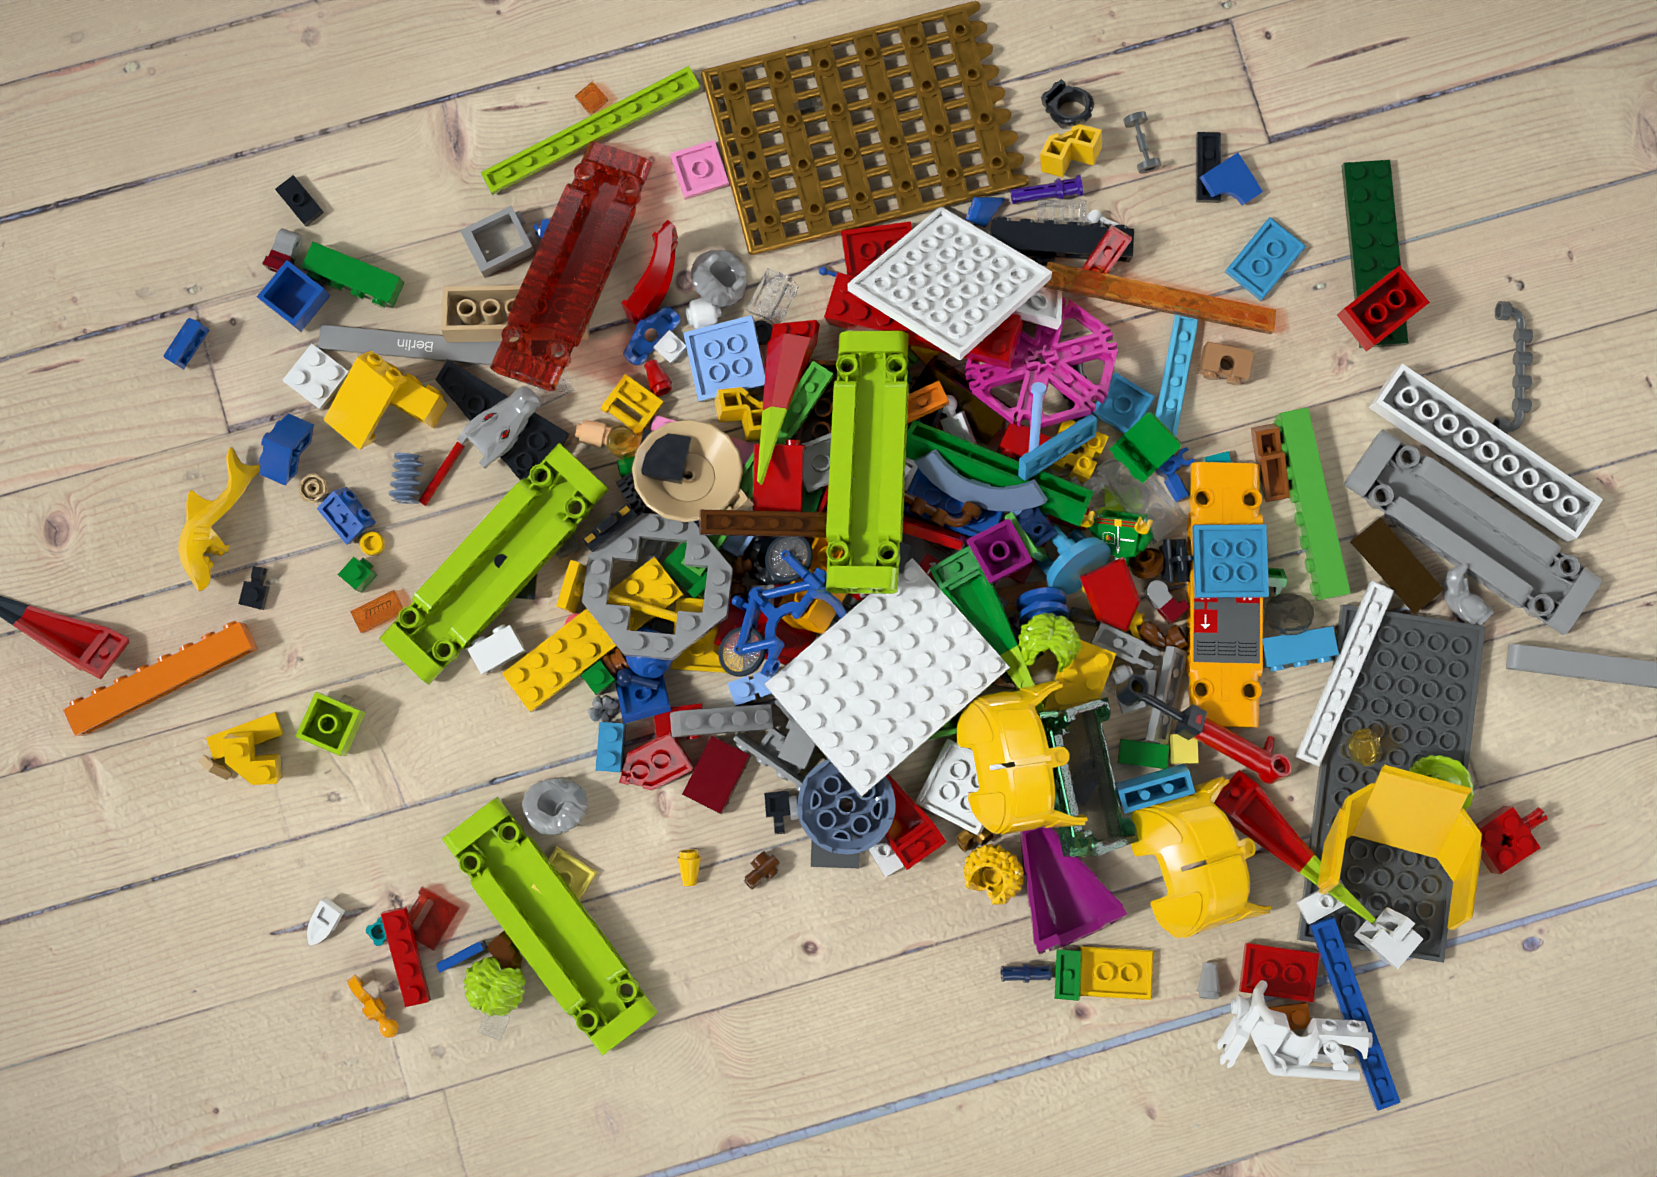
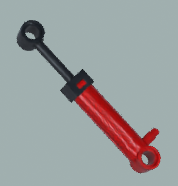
M1139 674L1130 676L1117 686L1116 696L1122 704L1129 706L1137 701H1143L1178 720L1174 733L1187 740L1195 738L1255 771L1263 782L1273 784L1290 774L1292 766L1289 759L1283 754H1272L1275 740L1273 736L1267 737L1262 749L1206 717L1207 712L1194 704L1181 712L1149 694V684Z

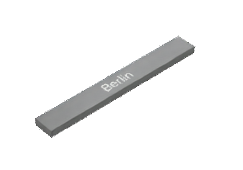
M321 325L318 343L320 350L360 354L371 350L382 356L447 361L448 359L456 363L508 367L511 346L510 342L500 341L446 343L444 336Z

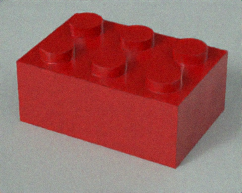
M1399 265L1341 310L1337 316L1367 352L1430 302Z

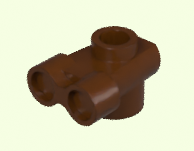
M765 851L761 852L750 863L755 870H752L744 877V882L753 890L765 877L767 880H770L779 872L777 867L780 862L773 854L769 856Z

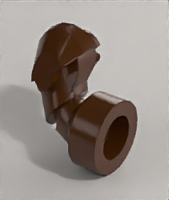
M739 555L731 564L733 577L730 598L733 599L737 595L746 600L748 598L747 587L743 585L742 578H744L747 571L754 570V562L750 558L746 559L744 555Z
M1146 621L1141 625V630L1139 631L1140 638L1151 647L1157 646L1164 649V647L1171 646L1182 649L1189 645L1187 637L1178 624L1170 627L1166 636L1151 621Z

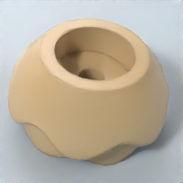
M310 473L299 481V495L306 502L318 503L328 494V483L323 476Z

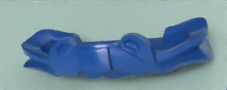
M666 305L646 319L640 320L623 352L626 360L633 365L644 363L659 340L669 330L673 331L680 323L678 313ZM653 328L657 332V337L653 342H648L645 339V332Z

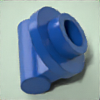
M549 217L543 219L541 224L535 223L533 226L536 230L535 234L543 240L553 239L555 233L551 229L557 224V219Z

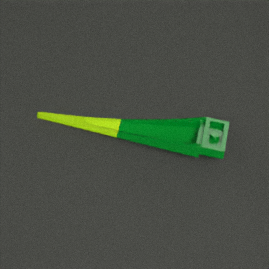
M967 546L929 568L940 590L1010 667L1006 672L1020 689L1035 685L1028 667L1022 658L1021 650L993 583H988L970 547ZM1041 701L1035 709L1045 725L1050 726V720Z

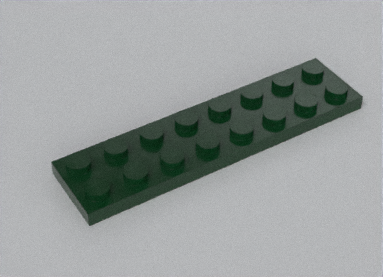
M1390 160L1345 162L1341 165L1354 300L1399 265L1401 266ZM1407 321L1373 347L1407 345L1409 343Z

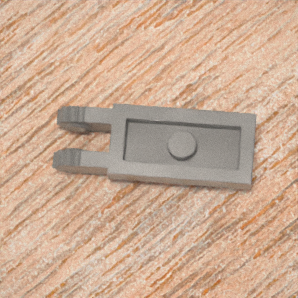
M1100 622L1090 642L1095 646L1116 653V656L1133 664H1140L1153 670L1154 664L1146 659L1139 658L1142 649L1154 656H1159L1161 651L1145 644L1144 641L1103 622Z

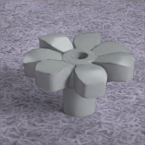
M597 696L593 699L592 705L594 707L588 709V714L594 722L599 720L607 722L609 721L608 715L613 716L616 713L618 703L615 699L611 700L608 696L603 699Z

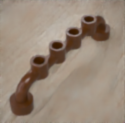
M904 490V502L911 505L908 510L920 517L923 512L932 516L930 522L940 528H943L944 524L955 528L963 527L972 519L978 520L982 513L981 508L966 501L961 509L964 515L960 518H955L946 511L936 508L925 500L915 497Z

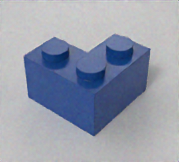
M289 413L282 420H278L272 431L265 433L262 438L263 452L259 458V464H261L259 475L286 486L297 474L300 454L312 441L314 424Z

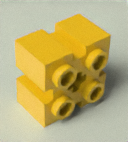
M1073 420L1061 422L1056 435L1076 422ZM1096 431L1094 438L1078 447L1080 452L1077 455L1070 452L1048 467L1058 472L1066 468L1070 470L1069 477L1086 484L1090 480L1097 464L1092 458L1100 456L1109 436Z

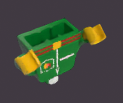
M1104 510L1095 518V512L1089 511L1088 516L1085 515L1081 526L1087 527L1094 537L1106 542L1111 550L1110 555H1115V560L1124 557L1127 566H1129V557H1135L1141 551H1144L1154 537L1151 528L1153 520H1148V514Z

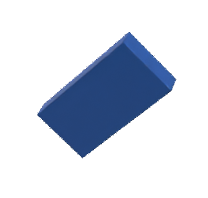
M481 940L438 962L436 967L439 973L487 949V945L484 940Z

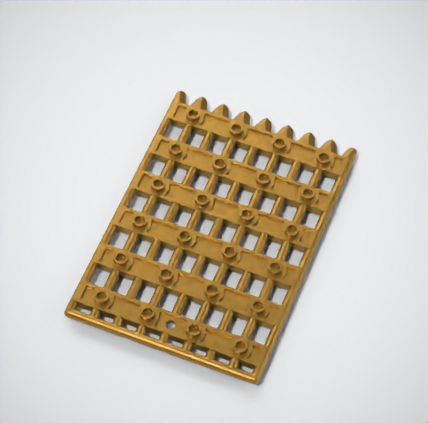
M978 1L805 43L701 71L702 81L745 243L750 255L773 251L839 234L842 230L862 228L1029 184L1028 176L1011 173L1013 169L1023 163L1024 156L1020 153L1005 151V148L1017 141L1018 134L1014 131L999 130V126L1011 119V111L993 108V104L1004 98L1005 89L987 86V82L998 76L999 68L996 65L981 64L980 62L992 54L993 46L989 43H978L974 40L986 32L987 24L983 21H969L968 19L969 16L980 10L981 5ZM943 19L946 31L925 37L922 24ZM898 30L901 43L880 48L877 35ZM949 41L952 50L951 54L931 58L929 45ZM849 42L854 43L856 54L839 59L834 58L833 46ZM904 52L907 65L886 70L883 57ZM808 53L811 66L789 70L786 58ZM955 62L958 75L937 80L934 68ZM859 63L862 76L844 81L840 80L838 68ZM763 64L766 77L744 82L742 69ZM910 74L913 87L892 92L889 79ZM814 75L817 88L795 93L792 80ZM718 76L721 85L720 89H714L711 77ZM961 84L964 97L943 102L940 89ZM865 85L868 98L850 103L846 102L844 90ZM769 86L772 99L750 104L748 91ZM913 96L917 97L919 109L898 114L895 101ZM820 97L823 110L801 115L798 102ZM724 98L726 111L720 112L717 99ZM967 106L971 119L949 124L946 111ZM871 107L874 120L856 125L852 124L850 112ZM775 108L778 121L756 126L753 113ZM919 118L923 119L926 131L904 136L901 123ZM826 119L829 132L807 137L804 124ZM730 120L732 133L726 134L723 121ZM877 129L880 142L863 147L858 146L856 134ZM974 129L977 141L955 146L952 133ZM781 130L784 143L766 148L761 147L759 135ZM925 140L929 141L932 153L910 158L907 145ZM832 141L835 154L813 159L810 146ZM736 142L738 155L732 156L729 143ZM883 151L886 160L885 165L869 169L864 168L862 156ZM980 151L982 164L961 168L959 155ZM753 152L756 154V158L750 160L747 155ZM787 152L790 165L772 170L767 169L765 157ZM931 162L935 163L938 175L916 180L913 167ZM838 163L841 176L819 181L816 168ZM742 164L745 177L738 178L735 165ZM986 172L989 185L968 191L965 177ZM889 173L892 187L871 192L868 178ZM793 174L796 187L774 193L771 180ZM938 184L941 185L944 197L922 202L919 189ZM844 185L847 198L825 203L822 190ZM741 187H748L751 199L744 200ZM799 196L802 210L779 214L776 202ZM891 196L896 197L898 209L877 214L874 205L875 200ZM850 207L853 220L831 226L828 212ZM753 208L756 221L750 223L747 209ZM805 219L808 232L789 237L785 236L782 224ZM759 230L762 244L756 245L753 232Z

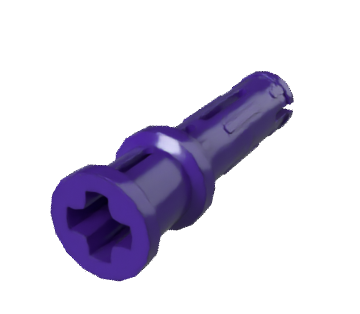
M1077 175L1075 178L1067 180L1058 178L1054 180V183L1010 189L1012 204L1053 197L1061 200L1065 196L1077 194L1078 196H1083L1082 179L1080 175Z

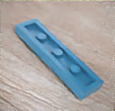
M1090 414L1031 452L1025 453L1019 458L1018 476L1026 481L1096 436L1097 418Z

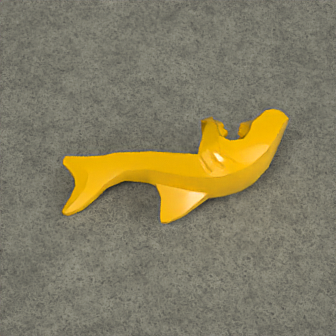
M233 447L228 449L226 456L229 476L227 488L218 498L213 501L207 500L193 490H190L187 496L186 523L179 537L178 553L183 569L198 591L206 589L209 585L211 569L214 565L208 556H204V553L222 556L228 553L230 545H225L211 526L236 503L245 492L248 484L260 471L259 465H245L242 463Z

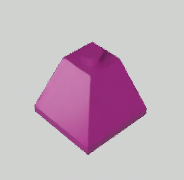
M1010 518L966 540L989 584L1027 567L1032 562Z

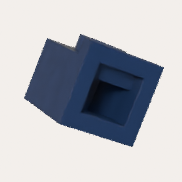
M1039 506L1022 510L1016 516L1020 527L1032 539L1037 548L1057 534L1051 520Z

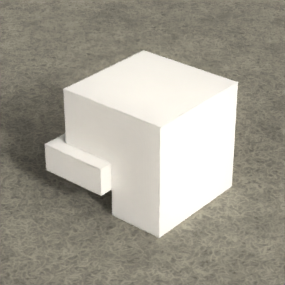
M1388 907L1385 908L1373 924L1366 920L1354 934L1382 961L1397 969L1400 968L1423 940L1412 929L1415 925L1413 921Z

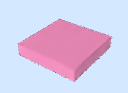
M715 140L670 153L685 200L729 186Z

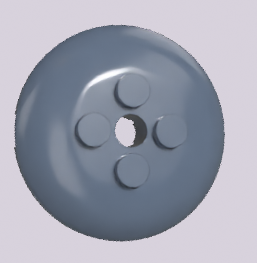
M827 759L808 773L799 790L797 811L800 823L809 838L827 851L846 855L866 851L880 842L892 825L895 815V796L890 781L886 776L861 797L831 761ZM844 798H850L853 801V809L849 812L841 808V801Z

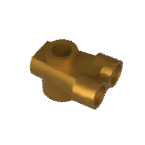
M985 827L980 836L964 829L956 836L958 840L957 845L963 852H966L976 841L981 846L986 845L995 834Z

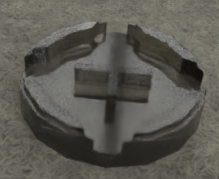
M1294 593L1276 595L1268 601L1265 607V621L1268 626L1273 630L1280 631V634L1284 635L1304 633L1314 619V609L1311 603L1303 596Z

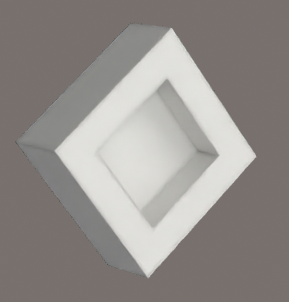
M670 330L653 347L671 365L687 349L686 345Z

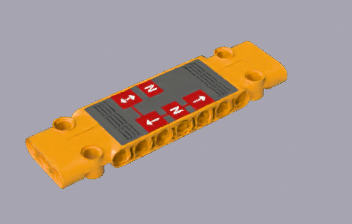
M1191 463V495L1188 499L1190 512L1187 518L1188 556H1193L1192 526L1263 525V517L1260 514L1262 495L1260 494L1259 464ZM1197 494H1203L1206 497L1205 505H1201L1196 501ZM1245 495H1250L1253 498V506H1248L1244 502ZM1193 561L1188 562L1190 582H1187V604L1190 608L1187 609L1186 637L1189 645L1186 646V651L1188 652L1186 671L1187 676H1189L1187 688L1189 707L1194 704L1207 712L1206 717L1223 727L1259 728V697L1262 692L1259 678H1261L1263 670V598H1194ZM1198 683L1205 687V694L1202 697L1198 696L1195 692V686ZM1245 685H1250L1253 689V695L1250 698L1246 697L1243 693Z

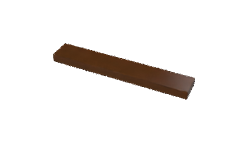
M699 510V535L827 538V513Z

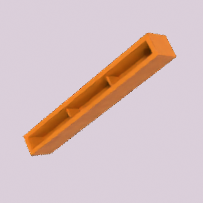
M237 621L229 622L223 626L224 630L216 634L215 632L207 633L201 637L202 641L193 644V642L185 644L179 648V652L173 655L171 653L165 654L157 659V663L151 666L149 664L143 665L135 670V674L129 677L127 675L115 679L113 681L114 684L107 688L102 686L91 691L92 695L85 699L80 697L69 702L70 706L63 709V712L74 735L85 736L258 650L247 625L242 622L237 623Z

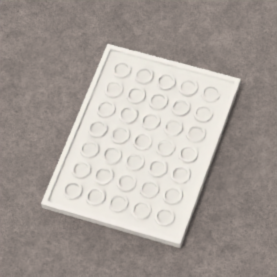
M912 558L906 563L903 574H898L897 593L868 595L764 685L862 797L1010 667Z

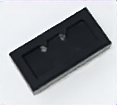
M294 175L275 188L305 227L324 213Z

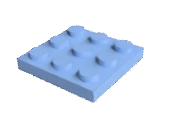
M752 315L683 333L697 398L700 403L715 399L718 389L742 387L748 391L764 387L765 367Z

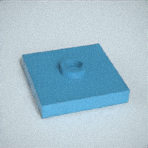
M1115 372L1111 379L1107 399L1104 398L1103 404L1097 401L1095 403L1096 411H1091V414L1125 434L1145 415L1155 396Z

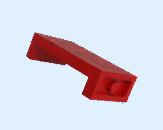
M785 439V444L775 443L762 485L757 481L760 443L754 444L753 511L802 512L803 465L806 444H800V440Z

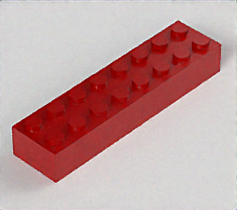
M837 272L824 315L829 325L852 331H902L908 333L909 345L949 354L849 292L848 283L856 276ZM1011 314L963 358L1010 369L1023 327L1021 316Z

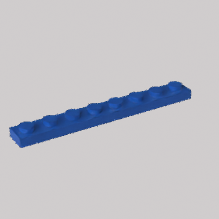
M1329 917L1309 924L1343 1020L1365 1021L1368 1032L1372 1033L1373 1043L1371 1048L1368 1047L1367 1059H1363L1362 1053L1358 1049L1354 1048L1375 1109L1379 1111L1401 1103L1335 918Z

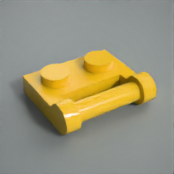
M624 374L604 401L600 410L606 414L608 412L633 429L634 434L640 437L664 402ZM619 399L643 417L640 422L615 406L616 400Z

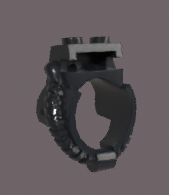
M1062 79L1055 82L1052 88L1041 96L1042 105L1045 107L1046 113H1049L1052 120L1062 129L1067 125L1079 124L1081 121L1085 123L1092 117L1091 112L1094 108V99L1091 94L1079 87L1073 86L1072 88L1069 85L1066 86L1065 81ZM1071 101L1078 102L1085 107V110L1080 115L1066 116L1059 112L1063 104Z

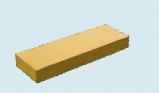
M277 712L206 737L213 760L225 757L223 738L228 733L254 731L255 746L285 735Z

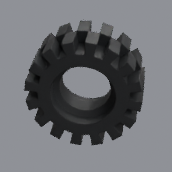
M632 472L616 482L619 490L637 516L652 511V509L646 506L636 491Z

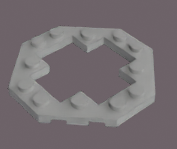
M642 513L588 555L582 603L625 656L673 661L690 645H694L704 637L714 626L728 618L733 569L705 535H699V527L694 521L681 522L664 518L659 514ZM641 539L687 543L685 566L708 568L702 613L678 611L675 635L630 631L631 607L608 604L614 560L638 562Z

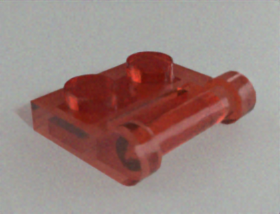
M421 886L418 891L419 896L409 911L411 925H413L427 900L429 899L434 902L419 929H413L416 941L435 951L460 907L430 889Z

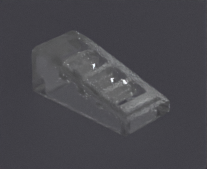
M1038 200V223H1043L1046 220H1055L1058 224L1080 222L1081 225H1085L1087 200ZM1045 207H1050L1049 218H1045ZM1055 207L1059 208V218H1055ZM1065 208H1069V218H1064ZM1074 209H1079L1078 217H1074Z

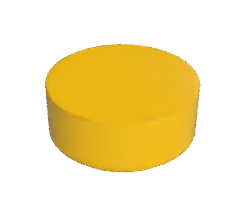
M367 532L360 539V548L369 556H377L383 552L385 540L377 532Z

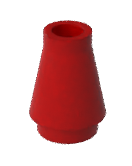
M654 359L646 362L644 367L650 391L657 397L669 393L672 390V381L658 364V361Z

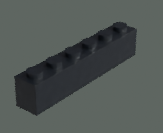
M998 217L997 220H992L990 235L1025 256L1035 257V255L1040 254L1041 257L1054 255L1055 258L1088 260L1110 227H1105L1102 223H1093L1090 226L1081 225L1080 222L1058 224L1055 220H1046L1043 223L1034 222L1033 219L1011 221L1007 217ZM1115 225L1114 227L1132 237L1131 242L1117 262H1130L1133 257L1134 229L1128 228L1127 225Z

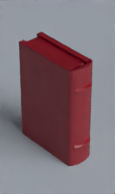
M711 736L682 795L719 814H723L744 770L747 769L746 766L751 755Z

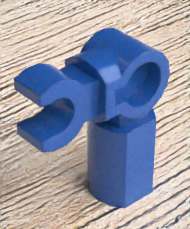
M1188 447L1178 451L1176 456L1172 455L1156 469L1157 475L1165 478L1166 481L1164 483L1175 503L1190 495L1179 474L1176 475L1175 471L1180 469V466L1187 467L1195 461L1194 458L1189 461L1183 459V454L1189 450Z

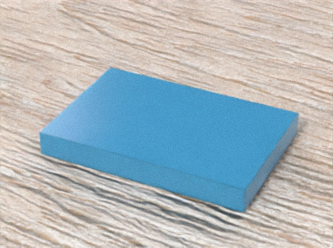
M1269 217L1225 270V273L1258 300L1262 301L1306 246Z

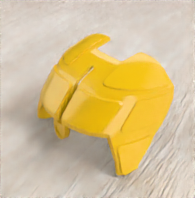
M1059 680L1020 688V691L1015 692L1004 691L978 696L964 707L957 724V743L961 748L972 749L979 783L978 791L968 793V802L976 819L994 834L1001 833L1003 835L1033 830L1039 827L1085 825V821H1088L1087 816L1083 814L1073 817L1054 810L1055 784L1052 768L1067 764L1069 752L1064 747H1048L1045 731L1035 707L1052 691L1060 690L1063 687ZM1015 762L1014 767L990 769V765Z
M1223 776L1195 785L1194 794L1132 812L1129 839L1133 854L1135 856H1156L1168 890L1166 896L1150 902L1152 911L1158 923L1175 938H1187L1223 924L1270 914L1269 910L1272 909L1271 905L1264 906L1247 902L1250 892V876L1246 859L1255 854L1256 847L1250 838L1238 839L1233 825L1225 813L1214 804L1222 788L1230 783L1229 779H1224ZM1206 860L1207 863L1185 871L1181 869L1182 866Z

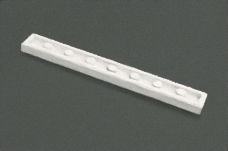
M1374 581L1369 582L1295 757L1320 767L1394 590Z

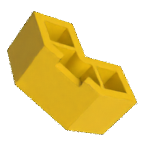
M1078 124L1071 127V131L1060 135L1058 133L1050 135L1040 153L1041 172L1063 178L1071 160L1094 166L1102 149V130Z
M742 387L718 389L714 401L718 423L742 420L745 440L747 442L759 441L763 402H759L748 395L749 392Z
M254 731L228 733L223 738L225 763L251 785L277 784L282 778L281 755H256Z

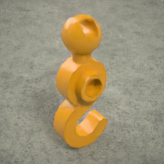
M353 975L347 980V984L357 999L364 1004L362 1011L370 1021L374 1019L379 1022L382 1036L386 1038L396 1036L399 1029L398 1023L394 1019L387 1018L384 1011L387 1009V1006L380 997L375 999L363 988L364 981L358 975Z

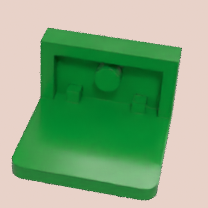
M1148 412L1120 437L1109 450L1117 461L1124 464L1132 477L1138 479L1143 484L1156 469L1181 448L1182 444L1152 412Z
M682 542L663 561L662 566L693 598L697 595L702 598L705 595L708 569L701 577L681 564L685 557L687 543Z

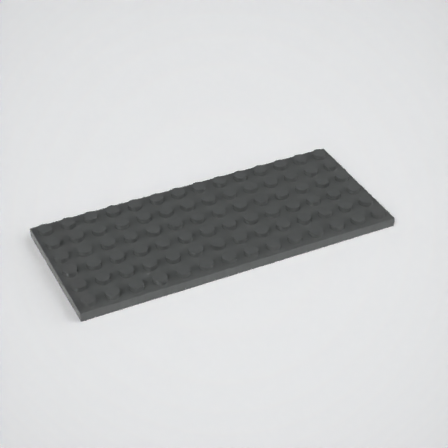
M1340 605L1336 636L1339 653L1359 607ZM1385 611L1319 767L1309 848L1320 861L1326 837L1345 799L1367 785L1375 783L1384 765L1409 771L1413 763L1419 761L1422 757L1442 755L1460 761L1468 770L1485 626ZM1335 655L1333 658L1332 669L1335 665L1338 655ZM1356 836L1347 838L1340 879L1344 887L1375 920L1388 907L1408 917L1415 923L1412 929L1423 940L1411 953L1410 958L1444 963L1453 881L1438 859ZM1306 877L1302 898L1319 890V887ZM1346 905L1315 921L1318 922L1334 917L1346 948L1371 951L1354 936L1366 919ZM1300 911L1297 940L1316 943L1310 926Z

